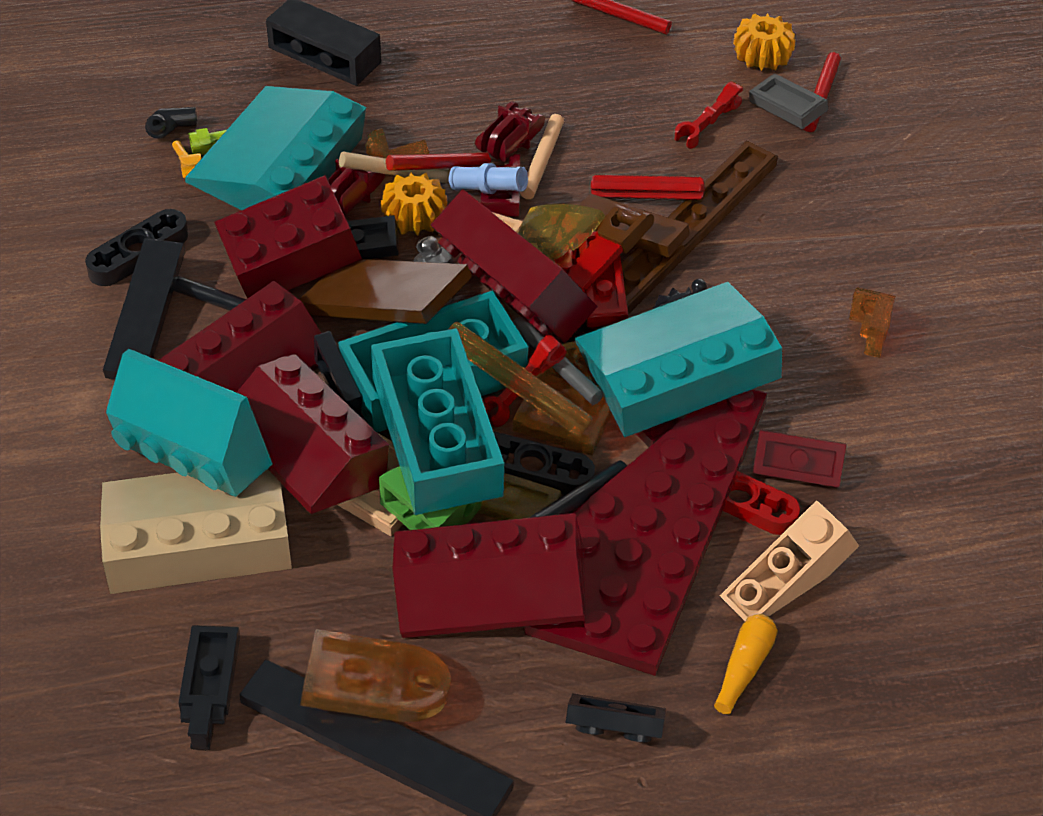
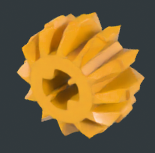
M753 13L751 19H742L741 24L737 28V33L734 34L733 44L735 45L734 50L737 53V60L746 61L747 68L756 66L761 71L767 67L776 71L778 65H787L788 60L792 56V51L795 49L796 39H794L795 33L792 31V24L783 22L782 16L773 18L768 13L766 16L761 17Z
M410 171L409 176L405 178L396 175L393 183L385 184L383 200H381L382 213L384 216L395 215L397 228L400 229L402 235L408 231H414L417 236L421 230L433 232L432 222L447 207L445 189H442L439 179L430 180L427 172L421 176H414Z

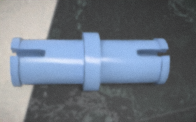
M484 163L480 167L453 166L449 172V184L451 189L455 191L462 189L480 190L483 194H494L497 190L523 192L528 185V173L525 167H496L493 163Z

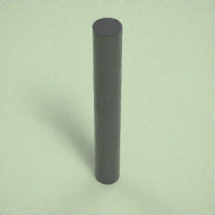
M523 317L516 318L513 321L514 325L525 342L535 351L538 343L544 337ZM566 357L552 366L590 404H597L602 399L603 391Z

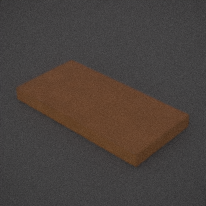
M361 259L326 274L299 300L302 301L310 316L427 324L470 280L472 275L467 264Z

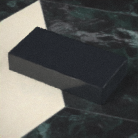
M327 331L315 335L314 357L325 383L361 417L362 396L331 332Z

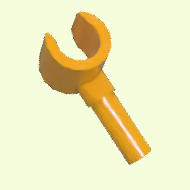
M176 140L172 143V147L179 157L182 177L185 178L201 160V154L188 155L181 142Z

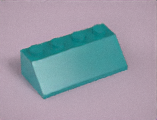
M131 349L122 354L106 410L113 428L111 431L112 437L121 448L138 452L153 463L160 462L173 468L182 476L186 477L188 475L203 482L212 490L219 489L234 497H237L272 465L271 458L246 396Z

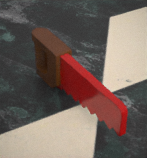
M620 204L615 205L597 224L596 239L589 242L590 247L582 251L583 256L576 259L577 264L569 268L570 273L568 275L585 292L621 253H628L653 226L654 215L648 212L641 214ZM621 223L630 226L626 231L618 228Z

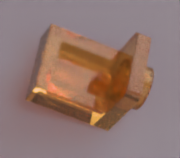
M382 128L374 130L367 135L369 141L366 142V152L368 156L387 158L388 155L430 154L425 139L389 150Z

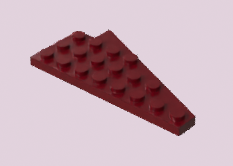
M751 389L689 413L572 512L576 513L584 546L585 621L525 626V635L656 676L724 509L726 498L730 494L736 474L741 467L765 408L767 392Z

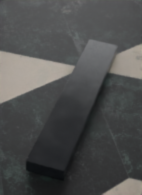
M266 659L239 694L241 704L467 816H497L513 790V779Z

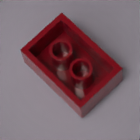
M325 175L214 222L247 299L272 281H275L288 291L362 259L349 224Z

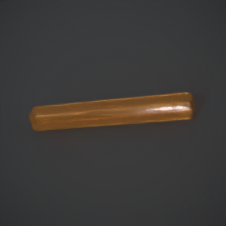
M455 322L449 327V329H458L470 362L573 435L580 437L589 427L592 417L586 411L460 322Z

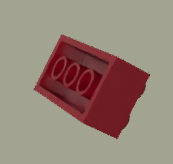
M464 189L457 194L432 222L431 226L442 236L437 243L454 258L460 254L461 256L456 261L459 264H467L472 276L480 279L484 275L480 282L490 291L493 290L497 297L500 296L502 299H505L504 302L521 317H525L544 337L553 333L562 342L566 343L598 307L562 268Z

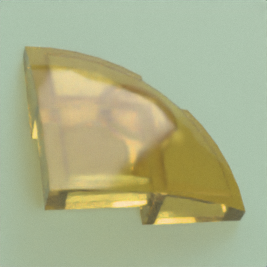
M548 204L530 208L518 234L555 263L554 260L564 255L569 249L575 250L596 230L605 218V215L601 210L580 205Z

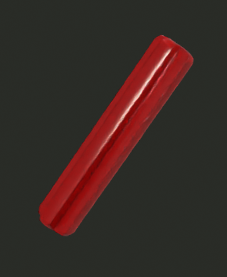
M595 175L591 180V194L603 198L701 200L705 192V182L702 177Z

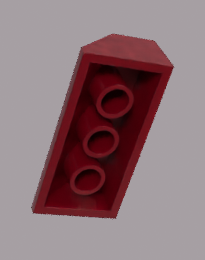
M272 281L158 361L237 392L259 365L275 361L280 357L296 354L314 371L318 368L314 357V336L321 334L302 301L278 283Z
M296 354L280 357L275 361L259 365L236 392L248 398L272 461V465L268 470L310 514L380 489L379 477L386 473L388 468L389 444Z
M576 513L405 530L394 533L392 569L399 628L402 638L585 621L584 546Z

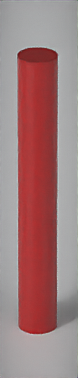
M572 0L578 4L666 35L671 29L672 21L613 0Z
M831 52L827 55L814 90L815 94L825 99L829 95L841 61L839 54ZM820 117L803 129L807 132H814Z
M487 152L388 155L386 158V168L389 171L451 169L453 166L480 167L484 163H491L490 155Z

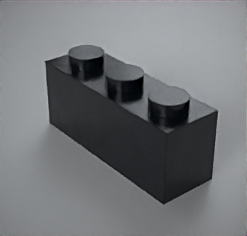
M287 0L266 19L268 46L270 49L352 85L358 86L381 63L380 34L301 0Z

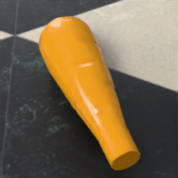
M764 614L749 616L740 628L727 665L722 689L714 704L718 712L722 714H730L739 696L754 678L772 649L778 631L770 617Z

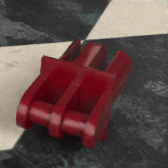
M511 101L505 107L499 105L498 117L476 138L475 146L481 152H488L491 157L500 159L505 163L521 146L526 149L530 148V141L544 126L545 116L542 114L535 116L532 114V110L527 107L520 109L518 108V103Z
M336 159V172L328 179V182L344 216H346L361 200L368 203L371 202L370 194L381 184L385 174L340 167L339 160Z

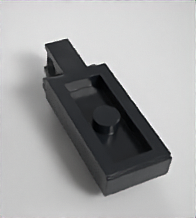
M192 625L178 701L181 723H189L188 737L191 739L190 749L210 750L214 724H225L226 715L229 713L239 648V627Z

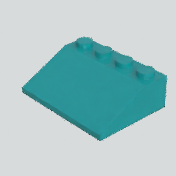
M265 86L185 177V182L243 210L324 175L328 180L336 171L335 160H339L341 152L351 153L362 139L366 107L334 91Z
M729 282L575 338L576 345L599 389L603 391V397L624 438L782 378V346L764 316Z

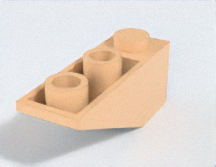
M816 500L720 596L744 621L749 616L764 614L769 617L828 578L859 547V544L849 530Z

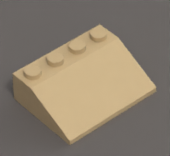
M268 469L237 497L219 489L212 490L203 482L188 475L185 477L178 473L102 482L100 521L102 562L110 594L292 569L281 483Z

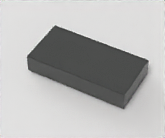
M775 73L749 91L751 103L801 129L828 111L827 99Z

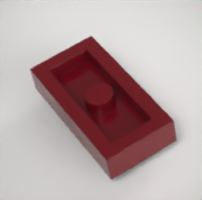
M760 429L753 473L839 487L847 444Z

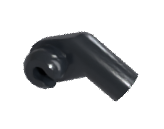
M196 107L160 108L148 117L145 124L146 132L149 136L160 139L166 137L178 126H197Z

